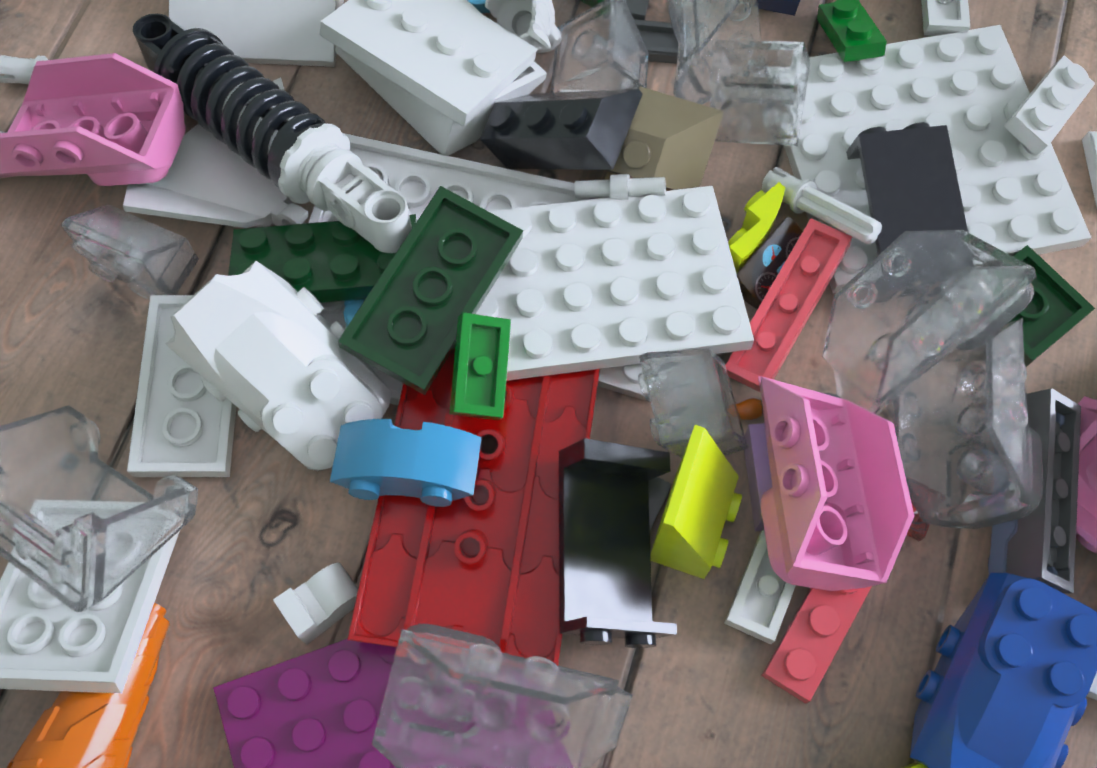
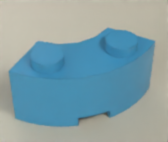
M368 419L341 425L330 482L348 488L349 495L363 500H376L379 496L383 495L410 496L420 498L425 504L438 507L449 506L453 500L474 495L482 437L460 429L429 422H423L422 429L420 430L401 429L392 425L391 419Z

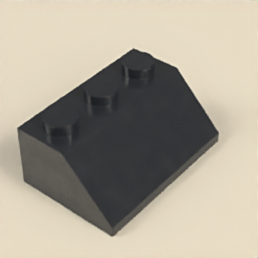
M639 89L534 93L496 102L480 140L507 169L613 170L643 94Z

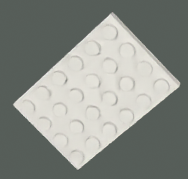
M713 186L666 191V195L629 196V200L610 199L608 197L488 211L524 230L523 239L476 313L478 315L511 319L506 381L750 350L752 348L754 337Z

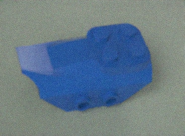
M991 572L954 626L949 625L942 633L936 647V652L942 654L934 671L928 670L917 688L916 697L921 699L914 718L910 758L928 768H1061L1069 750L1068 745L1064 744L1070 727L1079 722L1086 710L1087 699L1085 697L1088 695L1097 673V612L1041 581L1010 573Z

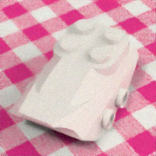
M255 261L239 275L225 276L216 274L170 316L175 334L166 345L204 377L202 380L203 385L216 399L223 402L228 398L239 408L238 415L252 430L259 432L263 429L308 469L319 471L333 467L341 425L360 420L382 419L389 407L392 391L368 363L339 347L338 340L346 327L338 320L331 325L320 314L324 309L323 306L306 288L303 287L297 292L286 280L258 261Z

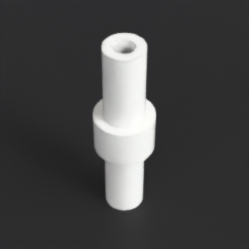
M629 174L610 175L608 180L575 181L576 199L610 197V199L629 200V196L666 195L665 177L630 179Z

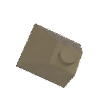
M640 86L639 90L643 95L615 167L611 171L629 174L630 177L634 178L665 177L666 187L674 190L700 187L724 111Z

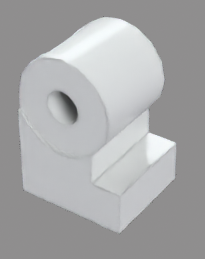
M334 563L317 572L296 589L292 590L290 587L274 598L273 601L296 636L308 645L354 609L358 588L341 563Z

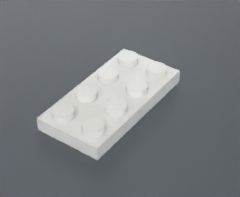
M150 295L127 472L132 477H230L237 406L228 398L223 402L216 399L203 385L202 380L204 377L166 345L175 334L170 316L193 295Z

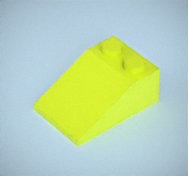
M697 425L693 427L677 469L650 553L651 561L705 579L712 566L721 567L729 542L728 539L721 537L726 520L734 522L742 499L741 494L734 492L739 478L738 474L704 427Z

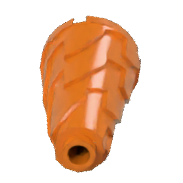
M154 603L122 694L61 691L51 708L43 712L13 759L10 760L7 768H127L133 749L132 743L150 698L147 693L157 670L159 653L170 626L169 621L164 618L167 612L165 608Z

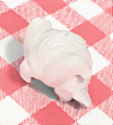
M552 0L485 1V7L489 9L494 18H497V24L538 49L537 53L552 51L561 43L560 31L554 24L555 10Z

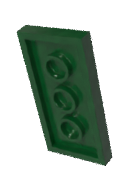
M440 186L339 338V347L425 395L456 346L458 316L463 312L477 313L523 239L524 230Z
M416 214L409 215L412 228L417 222ZM340 221L234 229L228 276L242 274L255 261H258L286 280L297 292L303 287L306 288L320 303L360 300L367 298L396 253H384L377 250L355 230L345 226Z

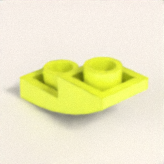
M780 182L766 193L762 190L757 192L744 207L746 216L742 227L728 241L736 274L765 242L771 232L786 188Z

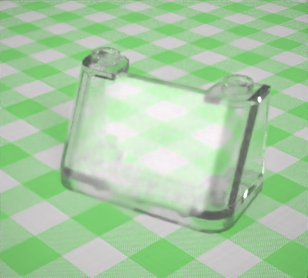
M68 405L0 426V555L67 607L76 612H82L105 600L194 518L198 488L181 477L171 475L160 479L156 483L154 495H152L98 459V445L100 444L101 437L97 425Z

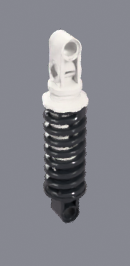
M158 13L145 15L135 22L133 33L147 67L154 73L178 84L185 114L196 120L200 126L211 132L215 138L226 144L230 150L241 156L245 162L257 168L260 174L272 180L275 186L285 196H290V200L294 203L306 204L310 201L321 210L331 211L342 224L355 230L377 250L384 253H396L412 229L406 198L382 181L373 170L363 166L361 159L350 151L348 136L341 133L340 128L333 124H327L317 114L310 113L309 108L301 102L295 101L294 97L285 90L279 89L278 85L272 80L264 78L261 72L254 67H250L241 57L234 55V52L223 45L222 41L212 32L201 28L184 31L171 21L169 17Z

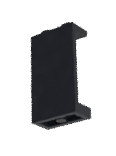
M921 122L911 124L902 130L886 131L884 127H873L858 134L846 151L848 160L860 158L871 218L882 225V230L875 241L881 275L870 285L873 302L958 293L978 280L947 125L930 127L928 123Z
M586 438L559 451L560 634L580 635V644L606 645L612 643V638H625V647L628 648L656 647V638L677 634L676 623L653 622L648 481L671 472L670 452Z

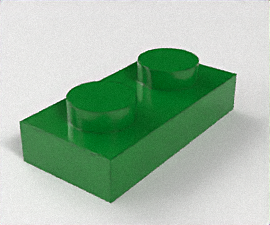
M836 0L834 3L820 4L818 6L817 20L843 62L885 56L887 41L859 0Z
M464 312L458 316L450 415L492 420L503 418L511 319Z

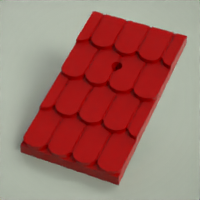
M454 348L425 395L403 383L394 426L401 429L420 430L422 429L423 422H429L460 429L482 437L474 495L453 500L451 505L444 507L425 504L417 497L402 495L379 496L348 640L557 672L563 635L560 634L559 451L584 438L590 439L600 369L507 380L504 414L500 420L450 415L455 357ZM488 435H493L498 441V448L492 454L486 453L482 448V441Z

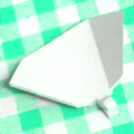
M281 77L273 81L278 85L279 89L284 90ZM199 124L184 135L167 175L155 183L129 184L123 202L125 212L241 228L253 226L269 227L272 223L276 226L304 224V221L309 217L308 211L290 200V196H285L272 180L260 174L257 168L245 162L241 156L230 150L226 144L215 138L211 132Z

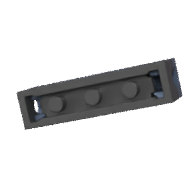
M1052 388L1020 395L1017 398L1011 397L1001 400L1000 417L997 424L998 447L997 461L994 468L995 490L994 505L991 512L992 534L988 570L989 575L991 572L1010 573L1035 579L1064 594L1074 593L1081 406Z

